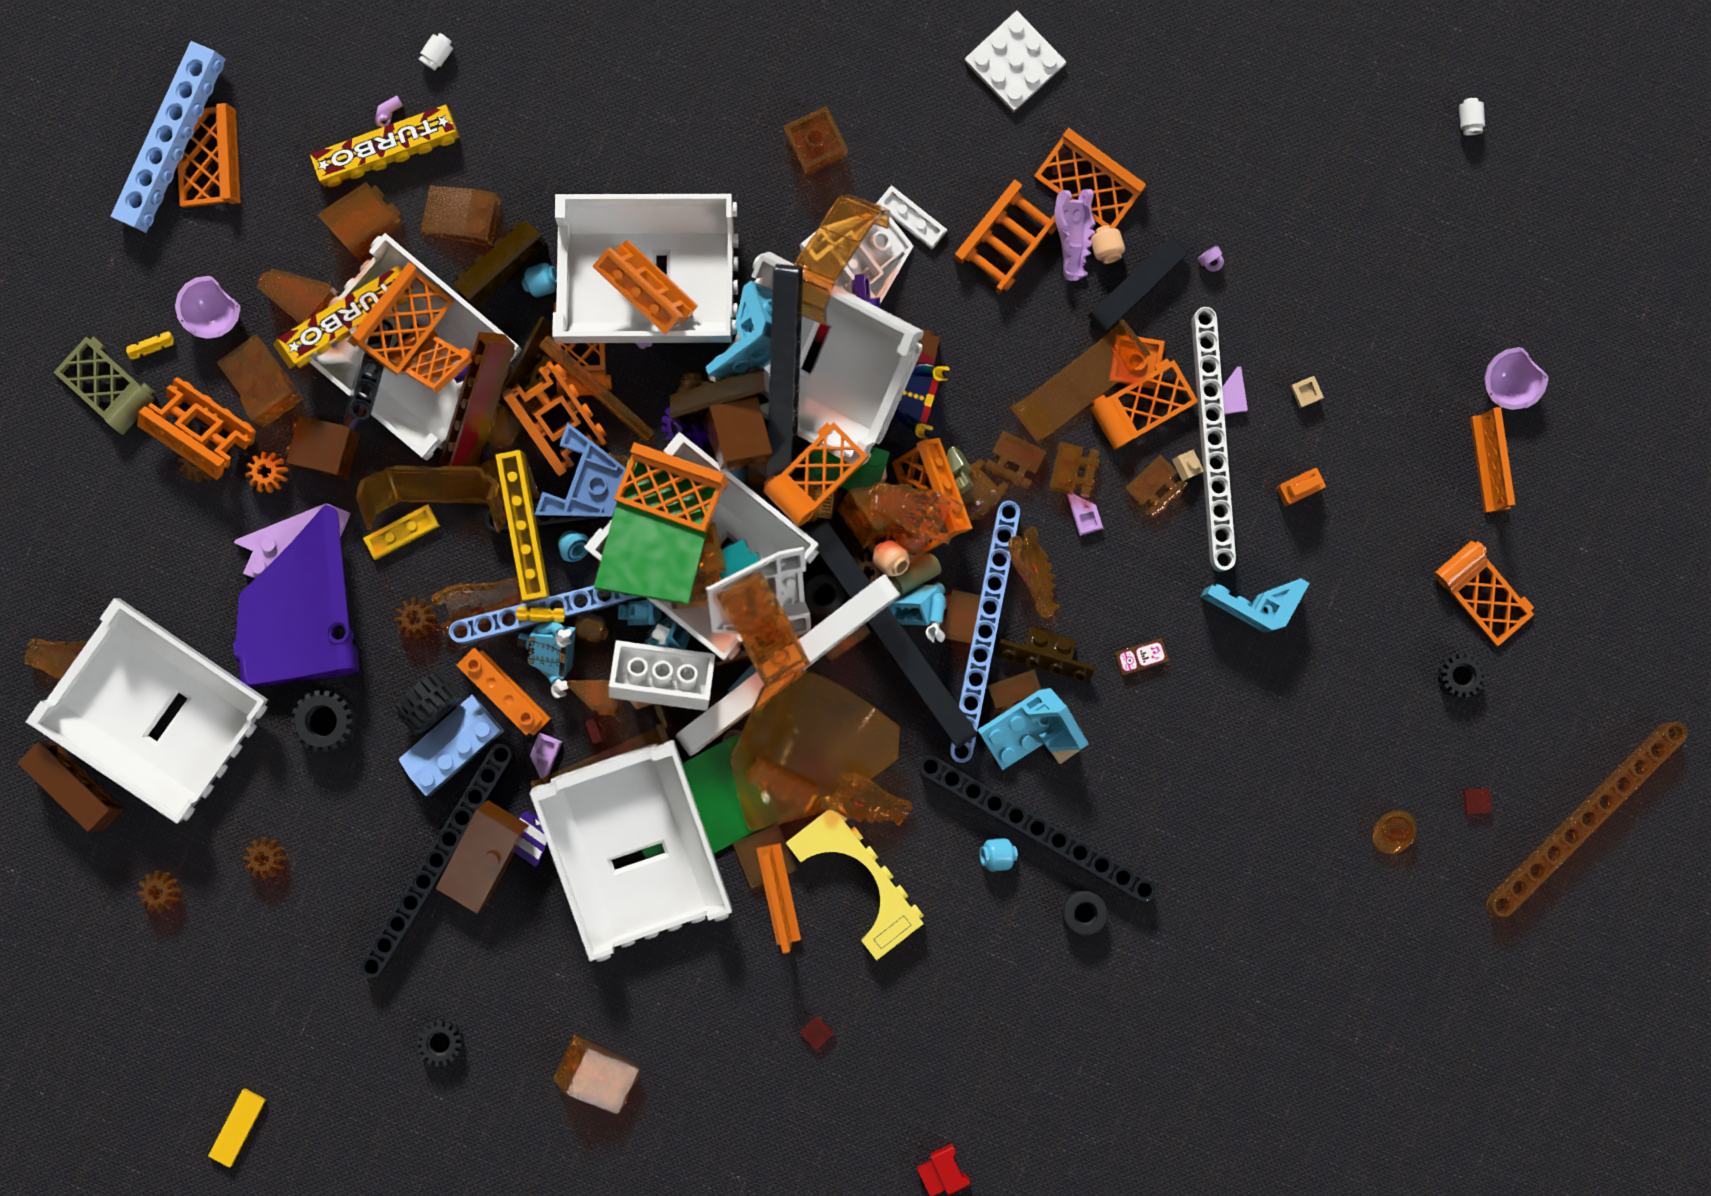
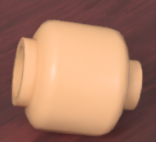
M1102 226L1096 229V234L1090 240L1096 259L1103 261L1105 264L1121 259V254L1125 251L1120 231L1110 228V226Z
M889 540L875 547L873 564L885 575L890 577L898 576L907 570L909 554L898 543Z

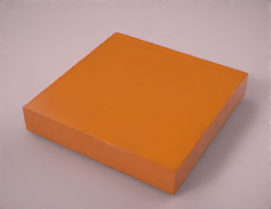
M1117 333L1109 382L1131 385L1156 370L1154 366L1162 362L1165 341ZM1157 375L1156 377H1154V378H1152V379L1158 380L1159 375ZM1145 382L1142 384V387L1156 389L1157 384Z

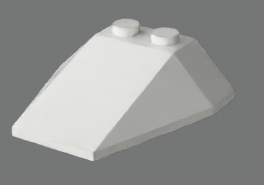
M884 208L818 229L800 244L806 271L853 294L851 282L855 279L854 275L869 273L871 298L880 297V304L913 248L912 243Z
M804 548L777 552L707 587L712 632L784 638L807 634L811 630L810 612L804 597L802 572L806 571Z

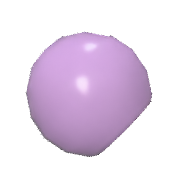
M211 276L197 277L187 282L179 291L175 303L177 318L182 326L192 335L205 339L220 337L229 332L238 321L240 305L229 297L220 287L219 283Z
M1518 347L1506 349L1494 356L1486 368L1484 382L1486 392L1492 401L1500 407L1515 410L1528 408L1538 402L1546 390L1548 376L1531 360L1529 354L1523 348Z

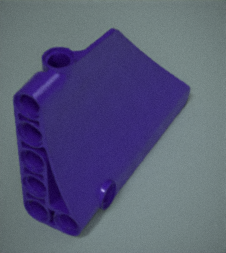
M329 505L323 506L294 540L239 595L234 655L236 661L239 662L240 681L250 688L360 673L358 649L352 644L354 632L349 626L339 517L337 510ZM340 628H345V636L337 640L335 637L336 631Z

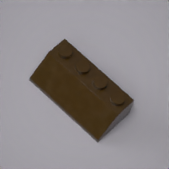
M526 219L522 223L520 221L515 223L510 228V233L504 239L501 237L491 246L493 249L486 255L483 253L478 256L474 261L475 265L468 271L463 270L457 275V281L453 284L476 310L548 246L542 235Z
M753 367L748 369L745 374H729L724 376L721 381H705L700 384V387L694 389L689 387L676 391L677 394L670 395V418L682 428L703 423L711 405L758 397L760 406L768 404L769 373L764 368Z

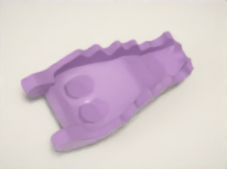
M1091 189L1082 190L1078 200H1071L1072 195L1070 191L1061 190L1056 200L1055 222L1063 251V275L1069 281H1078L1088 275V272L1084 271L1085 257L1091 255L1089 250L1092 247L1090 238L1095 234L1093 226L1096 224L1091 209L1094 197Z

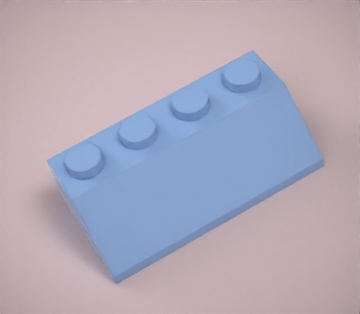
M472 694L401 756L399 761L410 779L424 795L431 796L501 735L504 730Z

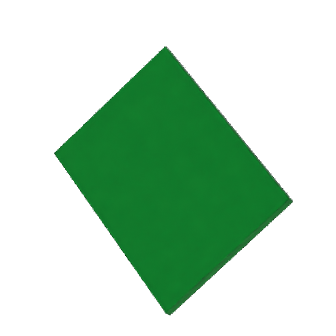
M637 462L633 473L635 478H638L648 473V470L644 464ZM662 471L654 475L658 486L670 481L667 472ZM651 477L638 483L642 494L655 488ZM684 479L676 483L680 494L693 489L690 480ZM635 485L625 489L623 498L630 500L639 495ZM673 485L660 491L664 501L677 496ZM707 487L700 490L699 494L702 501L705 502L711 499L715 489ZM657 493L644 498L649 507L661 504ZM696 493L683 498L687 509L700 504ZM680 501L667 506L669 513L674 516L684 511ZM617 502L594 589L689 605L708 528L706 533ZM702 508L689 514L692 522L702 524L705 517Z
M738 733L682 763L713 854L783 817ZM662 843L642 849L646 859L665 853Z

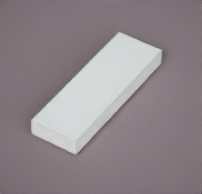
M892 185L876 203L877 207L880 209L884 208L892 219L931 250L947 233L946 228Z

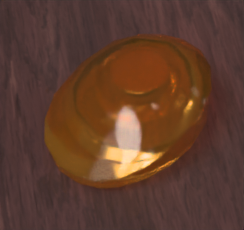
M1394 810L1385 814L1376 822L1373 828L1372 840L1375 846L1386 854L1402 852L1415 839L1417 831L1416 821L1408 812L1402 810Z

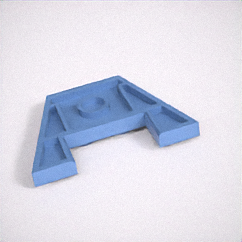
M567 423L559 446L582 454L566 500L543 492L535 515L613 517L617 503L614 497L626 468Z

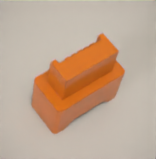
M1314 468L1276 487V490L1283 505L1288 506L1320 491L1326 485L1318 469Z

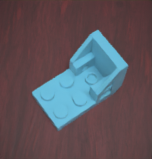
M750 281L743 287L735 321L740 341L734 343L731 348L715 357L714 361L706 366L708 375L723 380V377L726 375H741L747 373L746 371L750 368L761 367L762 369L770 364L772 289Z
M1298 579L1257 595L1252 605L1250 601L1238 596V598H1234L1229 595L1230 590L1219 584L1205 588L1200 597L1265 633L1287 625L1310 583L1303 579Z
M1051 688L1038 690L978 729V732L1002 770L1043 744L1050 752L1081 750L1089 745L1067 706Z

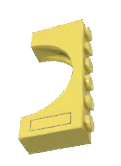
M832 806L788 840L786 844L800 862L819 853L839 852L856 858L870 870L879 888L880 909L873 927L862 938V942L874 958L878 960L923 924L921 918L924 915L916 905L911 907L905 899L909 896L901 885L895 887L890 879L893 878V875L884 865L881 868L875 860L879 857L870 846L867 848L863 846L860 842L863 836L855 826L850 829L845 821L848 817L840 807L835 809Z

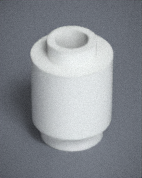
M441 33L438 36L433 34L420 52L422 55L419 60L435 71L438 66H442L453 50L450 46L452 41Z
M1478 98L1465 99L1464 103L1459 105L1460 128L1463 130V134L1467 136L1483 133V127H1485L1484 103L1478 101Z

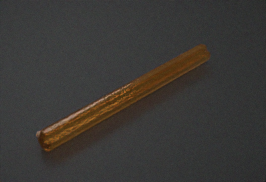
M547 336L540 342L539 346L637 436L644 442L652 438L654 431L552 338Z

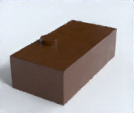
M38 741L18 762L87 832L105 830L124 810L56 742Z
M489 800L484 802L472 817L435 889L478 914L491 899L529 825Z

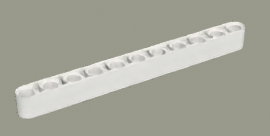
M1202 307L1194 314L1191 323L1197 400L1199 401L1198 413L1204 470L1209 553L1213 569L1224 572L1234 566L1236 555L1216 313L1209 307ZM1206 315L1210 320V324H1201L1198 316ZM1203 338L1210 340L1211 348L1204 349L1200 344V340ZM1202 363H1211L1213 372L1206 373L1202 369ZM1205 386L1214 388V397L1206 396L1204 393ZM1207 410H1213L1216 412V421H1210L1207 419ZM1209 434L1218 436V445H1212L1208 442ZM1211 458L1220 460V469H1213L1210 466ZM1213 482L1221 483L1223 486L1222 493L1217 494L1212 490ZM1215 506L1223 507L1225 511L1223 518L1215 516L1213 512ZM1217 530H1223L1226 533L1227 539L1225 542H1220L1216 539L1215 533ZM1219 554H1225L1228 557L1229 562L1227 566L1219 565L1217 561Z
M883 575L713 705L708 711L682 729L676 735V738L688 755L692 756L703 749L900 596L899 592L888 577Z

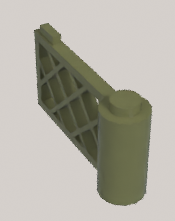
M94 336L91 339L85 337L54 373L100 414L112 428L124 435L138 420V412L144 406L148 408V405L156 400L153 396L155 391L146 383L140 385L103 351L105 346ZM89 345L93 349V360H82V352ZM100 363L110 364V375L99 376ZM94 364V376L82 377V365ZM77 365V378H67L63 374L69 366ZM125 378L130 383L123 391H116V379ZM110 379L111 392H99V380ZM83 381H94V393L85 394L83 392ZM111 396V405L105 411L99 407V397Z
M888 493L849 514L848 526L854 535L857 533L860 535L873 555L874 549L877 546L872 541L873 534L884 536L885 541H889V538L902 541L901 547L905 548V543L913 544L918 550V553L915 555L909 554V566L903 574L893 577L887 576L899 592L900 597L941 574V566L938 559L932 553L923 551L919 538ZM885 502L890 509L889 516L877 513L878 505ZM860 515L872 517L870 527L861 525L857 517ZM876 518L888 521L886 531L874 528ZM892 523L901 525L904 530L903 536L890 533Z

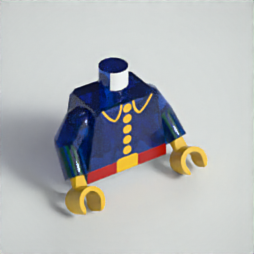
M925 363L915 365L895 411V415L901 422L914 431L919 438L928 439L924 435L925 429L933 431L932 426L923 423L928 421L939 382L948 381V378H944L942 375L943 370H950L947 366H934Z

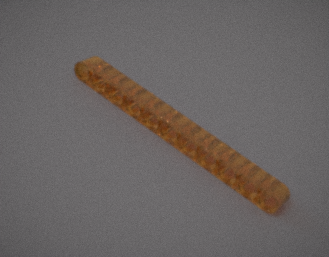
M1667 722L1660 725L1488 897L1486 902L1488 911L1493 915L1501 917L1511 915L1685 741L1688 734L1686 727L1679 722ZM1671 727L1676 730L1674 739H1671L1668 734ZM1654 744L1659 747V753L1656 757L1651 752ZM1637 761L1642 764V770L1639 774L1634 770V764ZM1620 778L1625 782V787L1622 791L1617 788V781ZM1603 795L1608 799V804L1605 808H1602L1599 802ZM1586 812L1591 817L1588 825H1585L1582 821V817ZM1571 830L1574 837L1568 843L1565 839V833ZM1551 847H1554L1556 850V857L1553 860L1548 857V850ZM1534 864L1539 867V874L1536 877H1533L1530 872ZM1517 881L1522 884V891L1519 894H1515L1513 891V885ZM1499 899H1503L1505 907L1499 912L1496 909V902Z

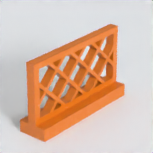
M226 103L216 104L217 107L204 108L202 116L195 125L194 133L201 125L208 133L200 142L192 136L191 139L198 145L190 155L184 149L183 158L178 163L180 206L183 208L219 203H241L236 109ZM216 114V123L210 129L203 122L209 115ZM214 136L217 139V147L210 152L205 145ZM201 149L209 154L202 165L194 160ZM213 160H216L219 169L212 176L205 169ZM192 162L199 169L190 179L186 175V168ZM204 172L210 180L201 189L195 182ZM214 183L220 187V197L212 198L207 194ZM193 185L200 192L194 200H187V192Z
M1069 127L1034 175L1035 178L1057 194L1063 190L1062 182L1077 180L1078 193L1071 194V200H1075L1073 197H1079L1080 195L1079 179L1093 177L1095 185L1093 194H1096L1098 207L1091 209L1092 212L1098 211L1099 217L1092 213L1093 218L1101 226H1110L1102 220L1101 210L1115 208L1116 219L1110 228H1116L1146 187L1144 182ZM1065 144L1072 150L1073 160L1059 162L1058 151ZM1075 153L1080 155L1082 158L1076 159ZM1056 156V162L1050 163ZM1088 161L1091 163L1093 174L1078 176L1077 162ZM1074 163L1076 176L1062 179L1060 165ZM1057 166L1059 179L1049 181L1042 176V173L1047 167ZM1095 167L1101 172L1095 173ZM1107 175L1110 177L1112 188L1098 190L1096 176ZM1114 181H1115L1116 183H1118L1119 185H1121V186H1120V187H1115ZM1060 182V188L1055 186L1053 183ZM1126 189L1133 194L1128 203L1117 204L1116 190ZM1113 191L1115 205L1100 207L1098 193ZM1118 207H1124L1122 211L1118 213Z
M410 262L407 263L347 340L352 346L356 347L357 345L396 376L454 302L451 297L415 270L417 267ZM414 279L423 285L424 294H412L410 284ZM430 297H439L446 304L442 309L432 310ZM425 298L427 310L415 311L413 299ZM408 299L410 312L398 313L396 302ZM391 308H393V313L388 314ZM428 315L430 325L425 328H418L416 316ZM411 316L413 329L401 330L399 317ZM384 318H394L396 330L383 331L382 320ZM378 326L379 332H374V330ZM418 332H424L419 338ZM414 333L416 341L414 346L403 347L401 334ZM397 334L399 347L386 348L384 335ZM380 336L382 349H372L365 342L369 337ZM410 350L408 354L405 356L404 351ZM400 351L401 363L398 367L388 361L387 352Z
M1497 407L1482 415L1470 417L1484 513L1509 510L1511 506L1515 505L1501 407Z
M940 438L922 440L917 443V447L892 462L910 515L919 520L918 523L913 524L924 552L932 550L959 533L973 529ZM919 453L923 461V466L917 463ZM904 462L910 465L907 475L904 473L901 465ZM916 468L921 471L919 481L914 479ZM927 476L929 477L931 488L925 485ZM912 484L918 487L916 495L923 494L924 491L929 493L927 504L922 502V499L912 496ZM935 499H937L939 510L933 508ZM920 507L926 509L924 520L919 515ZM932 513L938 516L936 526L930 524ZM943 522L946 524L948 533L942 531ZM928 529L934 532L932 542L930 543L927 537Z
M634 443L630 451L632 456L614 500L706 533L723 489L727 488L729 483L726 475ZM636 463L644 464L648 473L635 478L633 470ZM662 471L667 472L670 481L658 486L654 475ZM651 477L655 488L642 494L638 483ZM684 479L690 480L693 489L680 494L676 483ZM635 485L639 495L630 500L623 498L625 489ZM673 485L677 496L664 501L660 491ZM707 487L715 489L713 497L703 502L699 491ZM657 493L661 504L654 507L647 506L644 498ZM696 493L700 504L687 509L683 498ZM680 501L684 511L675 516L671 515L667 506ZM702 508L705 514L702 524L692 522L689 514Z
M778 843L759 847L756 850L777 945L781 944L783 953H787L791 950L792 942L801 940V934L782 845Z

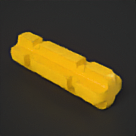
M170 332L160 334V337L154 336L141 341L139 345L133 344L128 346L126 352L129 358L134 360L140 358L141 354L145 356L161 350L163 346L165 348L172 346L174 338Z
M517 607L516 619L518 621L530 619V621L550 622L554 620V622L562 623L565 620L564 609L557 608L551 610V608L531 607V609H528L527 607Z

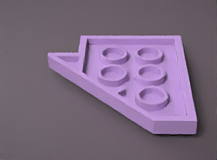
M326 503L236 539L235 544L253 551L243 574L253 578L258 577L294 540L323 506L329 505L337 510L340 537L351 513Z

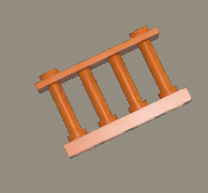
M1015 179L954 256V260L961 265L965 260L968 262L971 260L997 280L999 284L995 292L998 294L1003 289L1005 291L1010 289L1015 282L1013 276L1048 233L1052 235L1057 230L1055 214L1049 219L1022 198L1020 193L1022 184ZM1010 204L1013 206L1017 205L1044 226L1036 238L1007 216L1005 210ZM995 222L998 225L1000 223L1029 245L1021 257L992 235L990 229ZM980 241L983 243L987 242L1014 263V266L1006 275L977 253L978 250L975 247Z
M473 648L457 664L525 735L531 733L535 736L551 720L534 700L484 650L479 652L476 648Z

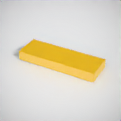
M427 504L363 539L374 560H377L440 527Z
M244 1088L208 1157L230 1168L267 1099Z

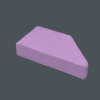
M1240 366L1234 370L1222 387L1224 415L1248 411Z
M1067 492L1066 495L1079 536L1103 529L1097 506L1072 492Z
M539 733L530 757L537 769L541 782L546 784L563 741Z

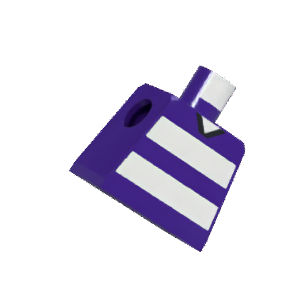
M525 811L518 819L527 823L529 827L515 853L537 867L540 865L549 845L538 815Z

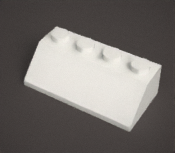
M616 641L609 684V698L708 711L715 654Z

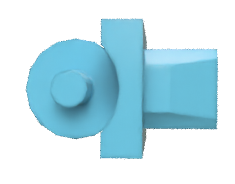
M649 600L630 601L628 605H619L618 620H628V626L655 625L662 616V611Z

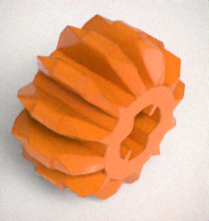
M262 452L261 459L254 455L252 458L255 464H247V467L252 469V471L245 474L246 477L252 478L249 485L252 487L257 486V491L263 492L266 489L268 493H272L273 486L280 490L282 487L279 481H287V478L282 476L283 473L288 472V468L282 467L285 462L284 459H277V454L271 453L268 456L266 452ZM266 468L271 470V474H267L268 477L263 476V471L267 472Z

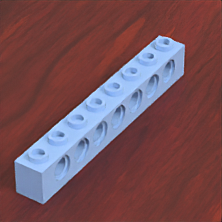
M190 41L110 217L147 233L148 228L154 221V215L158 206L164 199V193L168 184L173 180L174 171L179 161L183 158L184 149L189 139L193 136L195 125L203 114L205 103L213 92L216 79L223 70L226 59L216 51Z

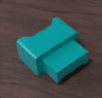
M745 539L716 552L723 569L718 571L722 580L762 560L758 552L752 554Z

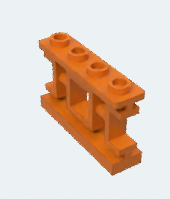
M629 240L620 244L615 251L611 247L607 248L592 266L664 334H667L674 328L679 321L684 323L698 307L683 290Z
M549 361L546 363V366L538 369L545 380L525 393L517 383L512 389L508 388L501 394L558 476H561L567 472L566 469L574 465L568 456L573 451L566 448L559 450L564 457V460L560 461L543 436L548 434L552 442H554L564 434L567 423L573 427L581 423L576 416L579 412L596 435V438L592 439L589 433L586 432L583 434L585 437L599 447L607 444L603 438L607 434L599 423L594 425L590 417L593 416V413L586 403L582 406L576 399L580 394L573 384L567 386L563 380L566 374L560 365L554 366ZM550 373L554 374L570 397L568 400H565L561 393L551 399L547 396L544 390L553 384L549 377ZM520 394L525 402L534 396L538 398L542 405L532 411L537 421H532L516 396ZM561 402L572 419L552 432L541 415Z
M178 377L173 380L172 386L169 385L167 387L166 397L171 401L162 409L150 403L148 408L144 406L138 412V427L216 480L223 475L224 468L230 465L231 457L226 452L234 444L246 450L248 445L251 446L254 443L256 431L249 423L241 421L230 410L222 408L213 402L209 396L203 395L194 389L190 383ZM183 401L191 406L186 412L179 408ZM170 414L178 418L174 425L165 420ZM194 417L210 426L202 436L186 427ZM222 428L231 433L226 439L218 434ZM210 441L218 446L214 452L205 447Z

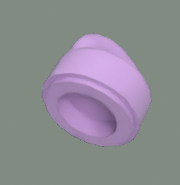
M1218 246L1212 247L1198 257L1201 266H1205L1209 271H1218L1224 264L1223 257L1221 256L1222 252ZM1217 259L1218 263L1216 265L1210 264V262Z

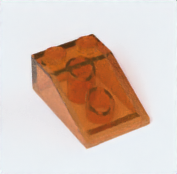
M430 186L420 232L492 246L501 199L497 193L483 190Z

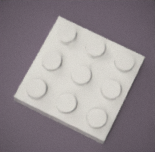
M1018 11L1014 12L964 59V62L1013 113L1066 64V61Z

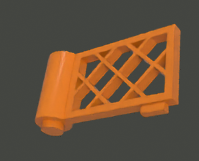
M554 303V312H556V303ZM556 343V351L563 354L562 359L570 353L578 360L572 367L562 368V359L559 363L566 374L563 380L567 386L573 384L580 396L607 394L608 389H612L611 374H606L605 343H593L592 345L585 343L589 349L581 358L571 350L577 343H571L569 346H566L564 343ZM594 351L600 356V365L590 366L584 360ZM556 378L557 393H561L563 397H569Z
M432 329L399 374L402 375L404 373L437 394L473 361L471 359L473 354L464 347L459 350L438 338L437 333ZM418 332L419 338L424 332ZM411 333L403 340V347L414 346L416 343L414 333ZM410 350L404 351L405 356L408 354ZM400 351L388 354V361L396 367L401 363ZM448 353L447 356L440 358L441 355ZM433 358L432 361L425 363L427 359ZM460 360L455 365H452L453 362ZM445 365L444 368L437 370L439 366ZM430 369L429 373L422 374L423 371ZM441 377V378L434 384L435 378Z
M1167 358L1154 366L1156 368L1154 372L1110 397L1106 398L1105 395H1102L1092 401L1094 406L1090 409L1114 450L1199 402L1175 360L1169 362ZM1171 367L1177 376L1174 385L1161 382L1163 372ZM1157 375H1159L1158 380L1152 379V378L1156 377ZM1143 383L1157 384L1154 397L1140 394ZM1160 385L1173 388L1170 401L1157 398ZM1136 387H1138L1137 392L1131 391V390L1135 389ZM1176 389L1186 392L1191 401L1184 405L1174 403ZM1124 394L1136 396L1133 409L1123 407L1118 398ZM1139 397L1152 400L1149 413L1136 410ZM1155 401L1169 405L1165 416L1160 417L1152 414ZM1172 406L1178 407L1177 409L1171 412ZM1126 411H1127V412H1131L1130 418H1129L1128 414L1126 413ZM1134 413L1148 417L1146 426L1138 431L1132 423ZM1151 418L1157 419L1156 421L1150 424Z
M826 422L816 432L819 437L780 475H772L764 483L765 488L763 492L797 527L805 524L812 517L815 510L869 458L834 422L831 425ZM835 430L841 436V446L827 447V437ZM844 441H846L850 446H844ZM840 450V464H827V451ZM844 450H855L861 456L854 464H844ZM813 451H823V464H809L810 454ZM796 468H805V482H795L789 475ZM809 468H823V480L809 481ZM827 468H840V477L836 481H826ZM799 485H805V491ZM809 485H822V495L814 502L809 497Z
M1470 541L1434 573V576L1445 589L1449 590L1495 646H1499L1534 615L1531 611L1534 607L1526 597L1520 598L1487 559V549L1478 541L1476 543ZM1484 568H1487L1491 573V584L1479 583V573ZM1465 585H1473V599H1464L1458 591ZM1478 586L1490 587L1489 601L1477 600ZM1495 587L1503 588L1507 592L1506 603L1494 602ZM1477 603L1489 604L1488 618H1480L1477 615ZM1494 604L1506 605L1505 620L1493 619ZM1511 606H1519L1525 613L1518 621L1510 620ZM1493 622H1504V633L1497 638L1492 632Z

